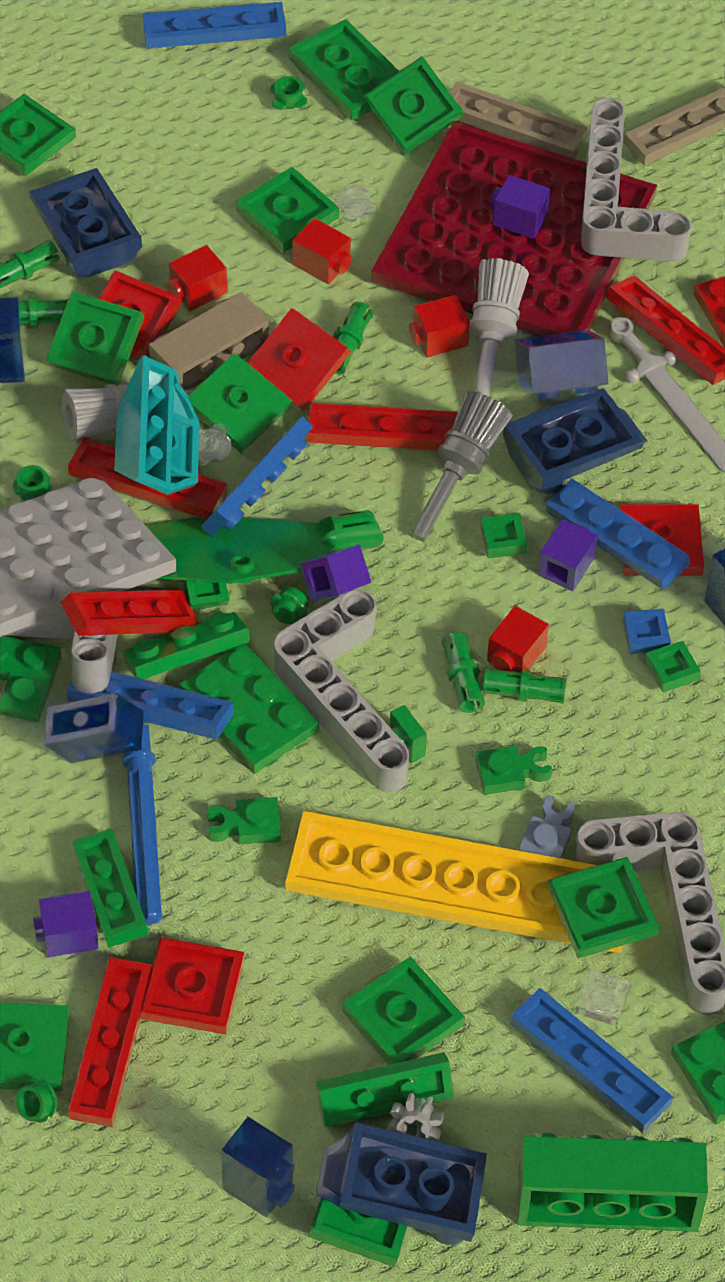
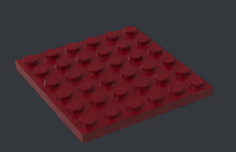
M453 121L371 270V281L430 301L457 295L464 311L473 314V304L478 302L479 265L481 260L500 258L519 263L527 269L529 276L518 307L520 315L516 321L517 329L580 349L625 258L589 254L581 246L586 162ZM620 173L618 207L649 209L656 196L657 185ZM509 175L550 188L548 214L534 239L493 225L494 209L490 208L491 198L497 187L502 188Z

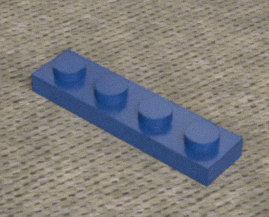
M282 2L142 14L146 49L286 37V22Z
M301 417L204 522L201 528L211 537L222 527L230 531L244 515L239 508L244 503L251 507L266 491L261 484L266 479L272 484L287 468L282 462L286 456L294 460L309 444L303 438L313 426Z
M572 478L545 503L547 512L559 521L564 519L575 525H582L590 532L597 534L596 545L662 590L690 565L688 554Z
M112 671L109 683L103 691L89 694L83 693L75 689L73 682L66 688L67 702L217 740L234 715L233 702Z
M541 988L511 1015L510 1024L641 1133H644L672 1104L673 1096Z

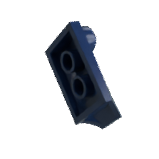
M97 168L29 191L30 199L63 253L67 269L72 275L87 278L120 267L133 261L137 252L142 248L141 235Z
M604 388L509 422L503 429V437L512 461L532 488L547 494L558 492L565 485L566 479L638 450L647 442V439L626 411L616 405Z
M355 1122L353 1129L338 1142L325 1147L316 1195L345 1210L428 1231L436 1241L445 1245H455L463 1240L471 1242L475 1235L487 1153Z

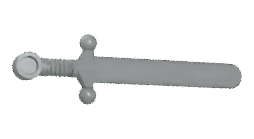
M620 317L613 320L610 328L611 340L614 343L623 344L639 364L636 369H629L625 373L626 381L633 384L640 378L646 377L718 467L725 471V441L664 368L667 365H674L677 361V356L671 351L665 352L663 356L651 355L633 334V323L629 319Z

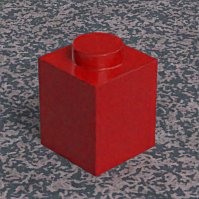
M314 218L292 240L293 265L329 285L338 274H344L351 264V237Z
M204 245L169 263L170 280L167 281L168 289L171 293L181 297L182 303L189 311L228 293L227 267L208 245Z
M457 295L414 306L413 322L409 324L410 336L415 345L420 344L426 358L469 345L470 321Z
M514 606L489 637L487 661L496 669L503 671L522 672L523 669L529 670L547 647L549 624Z

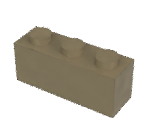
M239 292L229 299L220 301L215 307L205 313L190 318L184 325L170 333L159 336L154 342L149 344L150 358L177 370L181 379L179 384L182 389H191L204 382L234 353L243 359L257 351L269 337V319L242 292Z

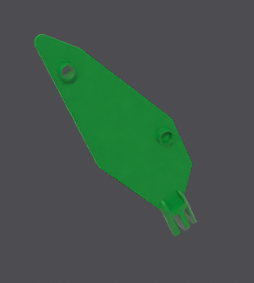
M371 510L332 515L322 519L319 523L241 518L230 531L222 527L213 537L201 528L206 520L199 517L146 525L176 558V572L158 579L227 584L248 583L256 579L303 572L300 565L301 562L334 550L359 544L362 550L377 548L383 543L384 539L379 524Z

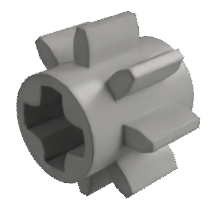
M412 1092L409 1093L404 1106L397 1102L393 1104L390 1113L396 1119L390 1121L387 1130L438 1142L441 1130L436 1126L442 1124L444 1112H435L432 1105L433 1097L430 1096L426 1100L416 1098ZM415 1119L420 1121L417 1125L412 1124Z

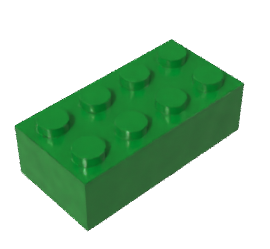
M551 1133L523 1136L518 1170V1225L699 1232L708 1195L706 1143L694 1142L689 1138L681 1137L673 1138L669 1141H649L641 1136H629L623 1140L603 1139L593 1134L582 1135L578 1138H561Z

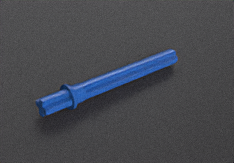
M135 720L134 724L125 725L126 754L122 757V763L127 768L135 893L146 924L151 926L152 924L159 923L162 919L152 766L155 764L156 758L150 748L149 725H144L142 720Z

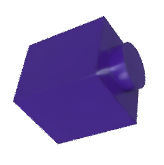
M509 175L502 188L497 187L491 198L490 208L494 209L493 225L534 239L548 214L550 188Z
M562 519L540 552L538 576L570 591H574L595 559L598 535L590 532L582 525H575Z
M360 544L334 550L300 563L312 601L338 596L372 583Z
M90 891L39 899L41 916L33 917L36 942L45 941L47 957L99 949Z

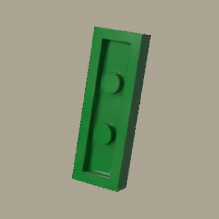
M235 612L219 613L212 616L206 622L194 626L179 627L169 635L154 640H142L136 643L134 647L123 650L122 653L125 665L133 676L144 680L251 642L248 627Z
M110 828L72 841L108 948L149 935L146 921L113 829Z
M445 1052L316 1081L321 1119L325 1128L388 1114L391 1112L395 1102L404 1106L409 1093L412 1092L416 1098L426 1100L430 1096L433 1097L432 1103L454 1098L450 1064Z

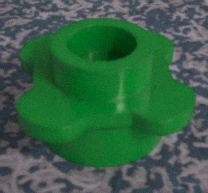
M293 76L279 78L270 86V92L274 95L272 106L277 110L305 107L307 105V98L303 95L305 84Z

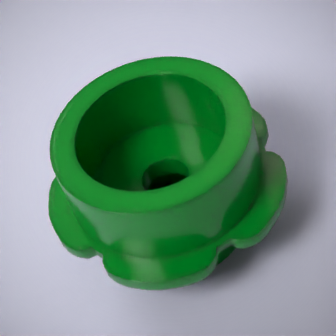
M28 465L18 471L16 480L13 482V490L16 494H20L22 500L28 501L50 492L52 489L49 484L51 478L42 467Z
M286 587L279 593L272 595L270 599V604L273 606L272 613L281 623L292 625L307 615L308 600L300 590Z
M31 1079L24 1084L16 1095L17 1110L28 1121L45 1122L57 1110L56 1093L48 1082L44 1080L38 1082L36 1079Z

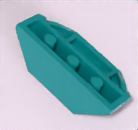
M143 355L136 365L117 409L114 470L134 481L169 495L193 487L198 483L200 422L188 395L179 384L181 379L177 370Z

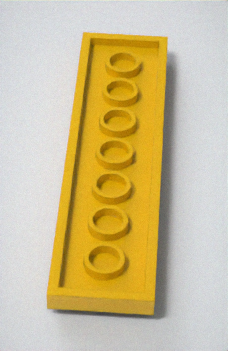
M303 811L285 881V891L571 944L547 889V883L549 879L597 865ZM623 946L606 951L621 953Z

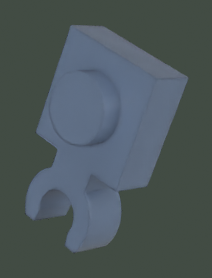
M547 796L543 803V819L532 816L518 851L563 859L571 839L572 829L567 826L573 820L575 804L569 802L566 811L557 813L552 810L554 796Z

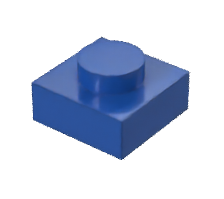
M664 608L624 612L623 625L630 654L647 653L671 644Z

